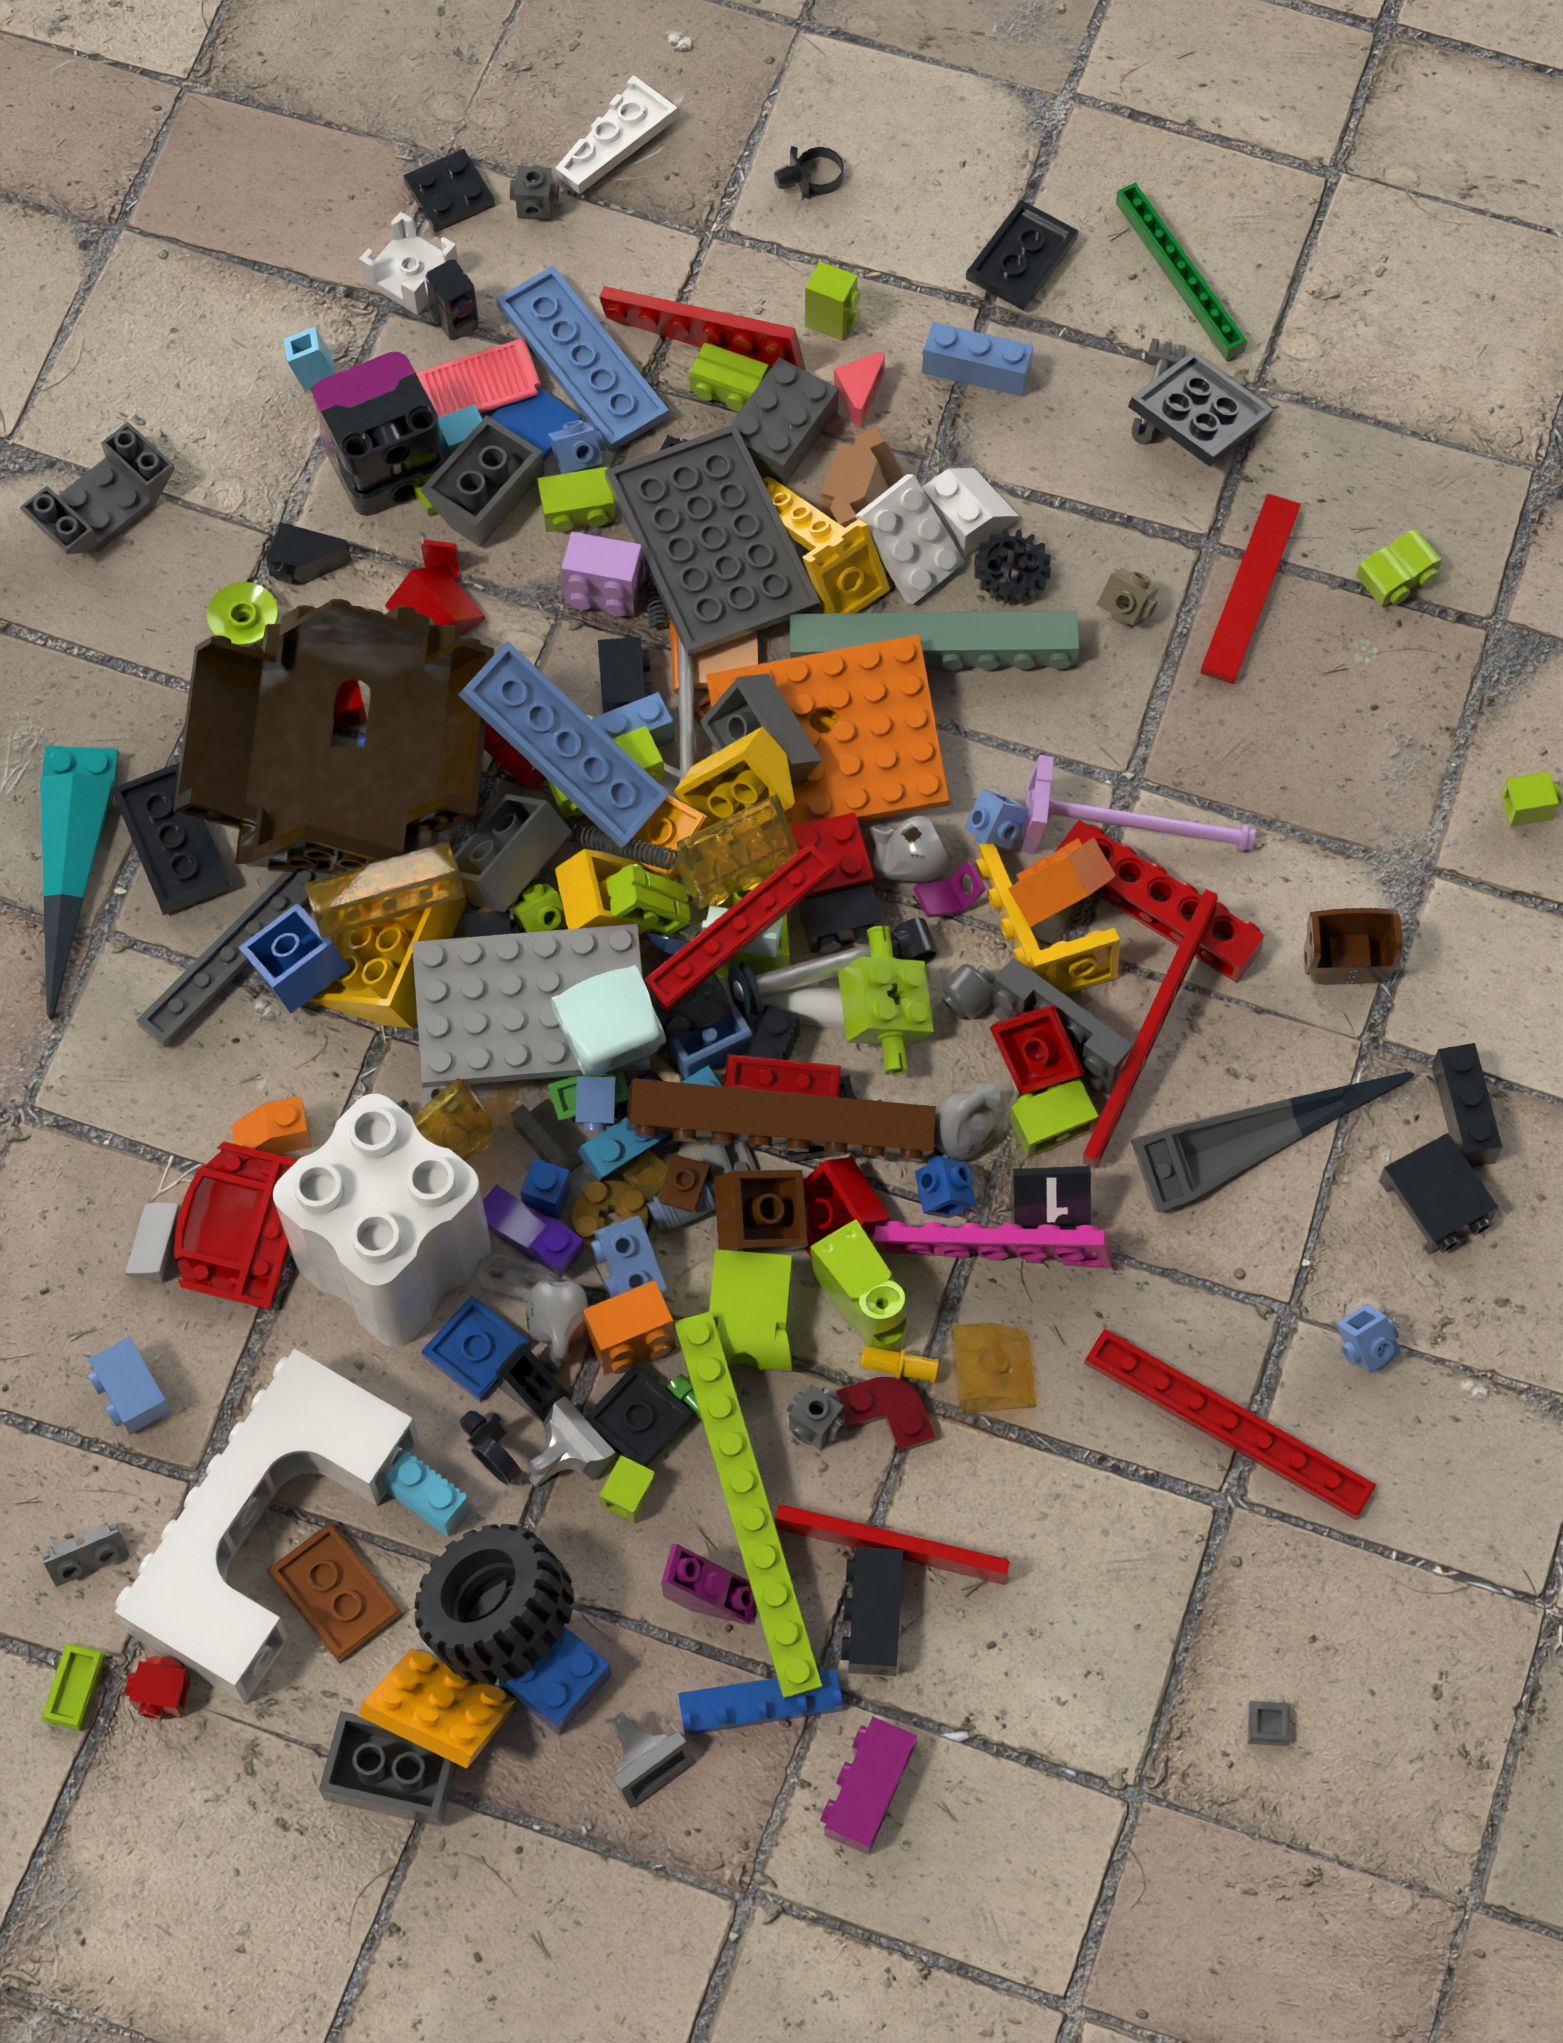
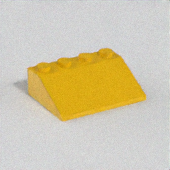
M359 871L330 935V940L334 943L350 969L308 1000V1002L383 1026L413 1029L417 1020L412 942L451 939L467 900L445 878L402 874H369L368 872Z

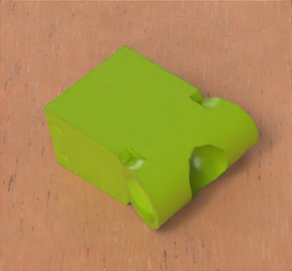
M857 1219L810 1246L813 1276L852 1328L857 1329L865 1346L899 1352L907 1340L905 1293L902 1287L893 1280L892 1273Z
M715 1249L709 1311H712L728 1367L747 1363L760 1370L792 1372L787 1337L792 1255Z

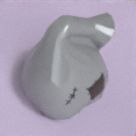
M927 816L910 817L903 821L897 829L890 825L882 827L881 824L874 825L869 829L875 845L873 870L881 878L916 882L931 881L942 876L951 864Z
M995 1082L992 1084L978 1083L975 1086L974 1093L959 1092L944 1099L936 1108L934 1146L944 1155L958 1161L970 1160L993 1139L997 1128L992 1109L1001 1101V1092Z
M538 1282L529 1292L526 1309L527 1328L537 1341L547 1344L541 1352L540 1362L552 1373H558L561 1364L571 1359V1354L568 1350L569 1343L580 1339L586 1331L583 1309L588 1308L587 1296L584 1289L576 1282Z

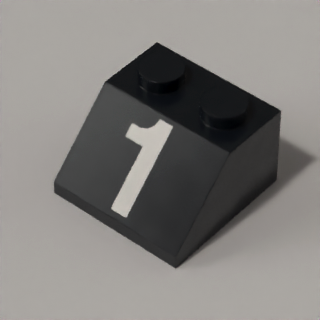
M1090 1166L1013 1169L1009 1196L1011 1224L1020 1225L1022 1229H1038L1040 1225L1050 1224L1059 1226L1061 1230H1076L1077 1226L1091 1225Z

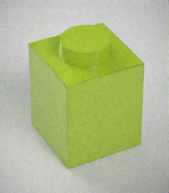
M1549 771L1507 778L1501 793L1510 827L1553 820L1558 805H1561L1560 788L1558 784H1553Z

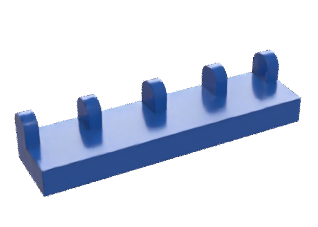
M837 1669L818 1671L822 1689L783 1700L777 1678L678 1693L684 1736L842 1712L843 1701Z

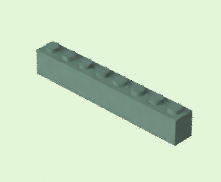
M1077 611L790 615V658L919 634L925 668L958 670L962 667H979L983 670H992L997 667H1015L1026 670L1032 667L1050 666L1054 669H1065L1069 666H1077L1079 652Z

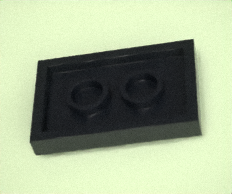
M1020 199L968 268L966 280L1024 311L1078 239L1079 230Z

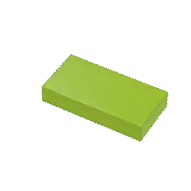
M66 1643L41 1717L44 1723L79 1732L82 1731L106 1658L104 1652Z

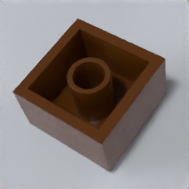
M802 1170L730 1171L714 1177L719 1250L788 1252L808 1246Z

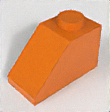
M301 1096L264 1103L231 1125L233 1141L237 1145L273 1154L312 1148L307 1115Z

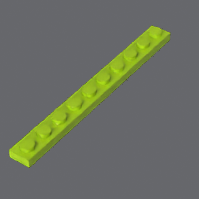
M712 1311L674 1321L680 1348L783 1700L822 1689V1683Z

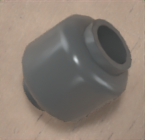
M963 964L943 983L942 990L944 995L941 999L960 1019L964 1016L974 1019L993 1002L994 987L992 985L994 984L995 977L983 965L976 969L970 964Z

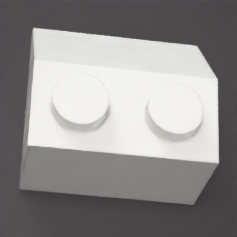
M948 468L922 486L927 498L963 557L977 549L981 542H987L989 535L994 534L996 536L1019 519V515L975 468Z

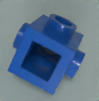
M946 1155L937 1156L930 1159L928 1165L915 1171L923 1214L951 1218L976 1205L972 1176L967 1162L953 1160L950 1156Z

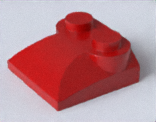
M1054 1004L1030 1012H1017L1010 1018L996 1022L990 1027L1020 1095L1084 1074Z

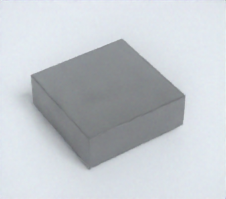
M1250 1701L1248 1704L1247 1744L1288 1746L1290 1704Z

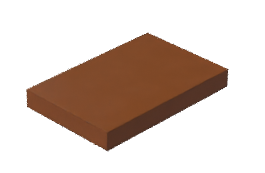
M331 1522L267 1569L272 1579L338 1663H341L403 1615L399 1607Z

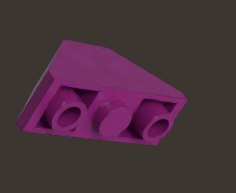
M672 1544L661 1582L663 1597L690 1611L742 1624H751L756 1604L749 1581L679 1544Z

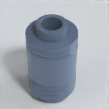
M711 1179L705 1181L694 1213L660 1204L658 1202L659 1194L653 1196L652 1201L646 1204L658 1231L666 1229L668 1232L707 1214V1212L716 1210L714 1183Z

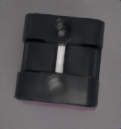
M394 351L383 354L324 378L313 387L312 394L326 455L357 513L365 516L374 515L416 498L414 486L417 485L418 488L420 486L423 487L446 461L444 452L438 443L441 438V431L437 412L406 355ZM430 465H436V466L431 467V468H426L427 466H430Z

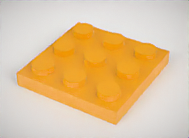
M410 1648L362 1703L358 1716L456 1764L468 1768L513 1712L517 1698L505 1693L497 1686L481 1684L479 1681L470 1682L464 1680L460 1675L453 1673L444 1663L434 1659L430 1654Z

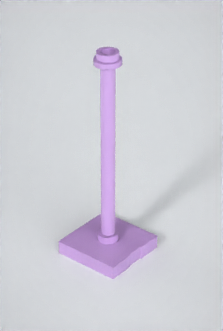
M1039 755L1027 786L1025 808L1029 812L1023 823L1020 852L1035 854L1046 827L1047 818H1051L1052 815L1237 844L1238 851L1243 852L1245 849L1252 850L1255 828H1249L1248 824H1241L1240 830L1054 800V796H1050L1054 757Z

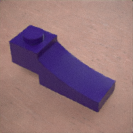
M496 1184L483 1199L488 1229L529 1260H537L559 1278L563 1277L585 1251L584 1240L557 1219H551L521 1202Z

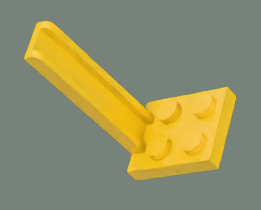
M770 476L762 479L789 537L810 551L802 558L820 600L823 614L857 613L891 590L868 525L864 521L858 519L844 528Z
M993 843L979 844V859L974 861L975 868L982 881L986 880L989 887L987 896L993 911L999 910L1002 917L1000 919V928L1005 940H1011L1015 949L1012 950V954L1015 959L1064 995L1118 978L1120 938L1115 928L1105 931L1095 930L1085 937L1069 942L1060 941L1053 944L1050 948L1040 950L1029 924L1008 890L1012 884Z

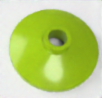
M236 582L221 588L213 595L207 606L206 619L213 635L225 636L231 639V643L247 646L263 640L265 625L277 623L278 608L273 595L266 588L252 582ZM243 617L249 618L246 622H238Z

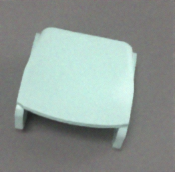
M635 965L596 975L574 985L559 996L551 998L556 1021L584 1076L587 1074L598 1076L651 1055L659 1049L660 1045L666 1043L665 1034L652 1006L649 992Z

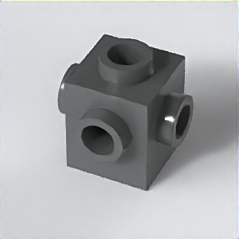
M538 165L530 167L518 166L517 180L510 181V200L516 201L517 218L552 219L553 203H558L559 182H553L552 168Z
M812 1384L805 1394L798 1392L787 1409L790 1412L789 1429L791 1433L804 1444H812L819 1450H822L829 1439L834 1441L845 1425L843 1420L844 1406L840 1404L841 1399L827 1388L819 1390ZM814 1409L817 1412H819L820 1415H813L811 1414V1411Z

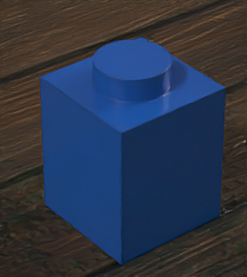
M534 1158L520 1190L521 1201L539 1213L558 1220L572 1187L570 1171Z

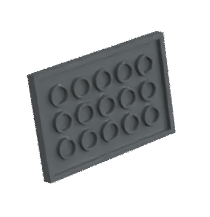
M736 424L605 470L604 477L634 542L642 546V559L687 656L790 619V615L806 614L820 608V600Z

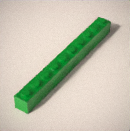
M1135 182L1118 190L1116 197L1117 206L1223 358L1228 361L1244 353L1247 340Z

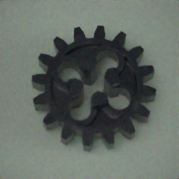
M1007 529L1003 530L1002 538L998 539L994 534L989 535V545L981 542L979 554H975L974 566H976L974 577L975 579H980L979 588L981 591L990 588V598L994 599L998 595H1002L1004 604L1009 602L1010 597H1015L1017 603L1022 604L1023 595H1027L1033 600L1036 597V589L1044 591L1046 579H1050L1051 567L1049 566L1051 556L1050 554H1044L1045 544L1039 543L1035 545L1034 534L1029 535L1026 539L1022 538V530L1020 529L1016 531L1015 536H1010ZM1008 550L1014 552L1013 569L1018 571L1017 584L1011 582L1012 565L1010 562H1007Z

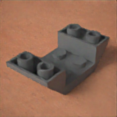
M126 422L101 442L106 458L63 492L57 495L46 486L20 506L21 511L67 555L102 550L154 508L175 469L174 464L129 422Z

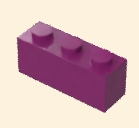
M873 1716L868 1727L860 1726L852 1748L858 1751L852 1764L845 1761L836 1782L837 1785L842 1787L837 1800L834 1801L829 1798L820 1819L821 1822L826 1824L824 1836L867 1855L870 1854L916 1746L917 1735Z

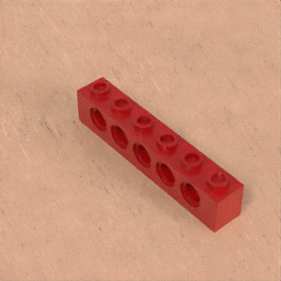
M1078 820L1054 853L1079 838L1081 844L1094 838L1116 876L1094 891L1093 894L1179 947L1190 921L1183 918V915H1194L1202 895L1198 894L1196 888L1184 881L1179 882L1169 876L1166 870L1159 864L1154 862L1148 863L1137 856L1130 846L1124 843L1118 844L1111 840L1098 826L1093 824L1087 825L1083 821ZM1129 875L1137 881L1128 883L1123 881L1121 877ZM1163 895L1168 900L1165 902L1155 901L1151 896ZM1218 902V907L1195 957L1238 983L1261 951L1265 935L1261 933L1254 923L1248 920H1240L1230 914L1229 910ZM1223 933L1230 939L1220 941L1214 937V934Z

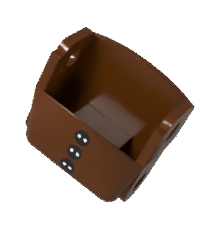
M1343 908L1310 912L1307 921V937L1304 944L1305 974L1310 975L1311 980L1316 984L1379 983L1386 980L1399 966L1402 957L1403 941L1398 910Z

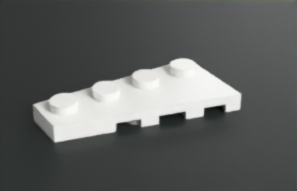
M633 75L628 80L627 89L622 95L617 94L609 103L610 109L602 118L598 117L593 122L588 136L585 139H579L556 167L557 177L581 194L678 119V108Z

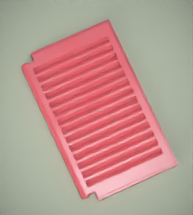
M524 337L416 372L438 417L474 404L479 414L536 396L538 395L536 388L541 386Z

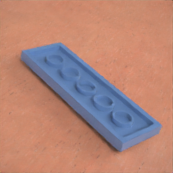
M554 265L496 298L499 310L522 338L524 337L526 344L595 431L601 432L604 443L611 451L616 450L670 417L669 409Z
M509 641L494 654L458 694L620 848L631 840L669 795L654 778Z

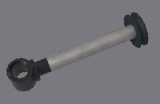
M924 918L907 920L895 927L890 933L893 957L897 959L925 961L926 965L939 955V949ZM869 944L758 975H754L746 962L742 961L739 964V968L731 964L728 970V984L734 1005L737 1006L743 1018H748L750 1012L753 1015H758L761 1009V997L836 977L839 970L858 957H871Z

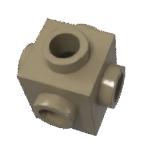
M1122 568L1110 575L1096 605L1110 612L1111 618L1123 625H1135L1144 620V618L1148 620L1155 611L1158 601L1154 598L1159 588L1150 584L1151 579L1137 571H1132L1131 573Z

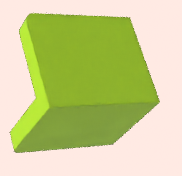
M621 1455L599 1494L600 1507L635 1524L642 1512L641 1501L655 1477L654 1471Z

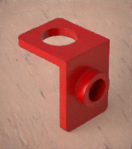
M423 539L421 549L424 568L442 565L457 583L460 573L457 545Z

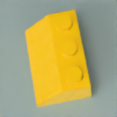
M763 726L693 765L673 791L683 803L705 814L712 820L706 830L720 845L791 808L795 803L787 755Z

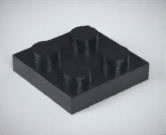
M464 148L403 175L405 185L434 233L495 206L492 193Z
M635 1363L584 1418L620 1456L622 1455L647 1467L693 1418V1412Z

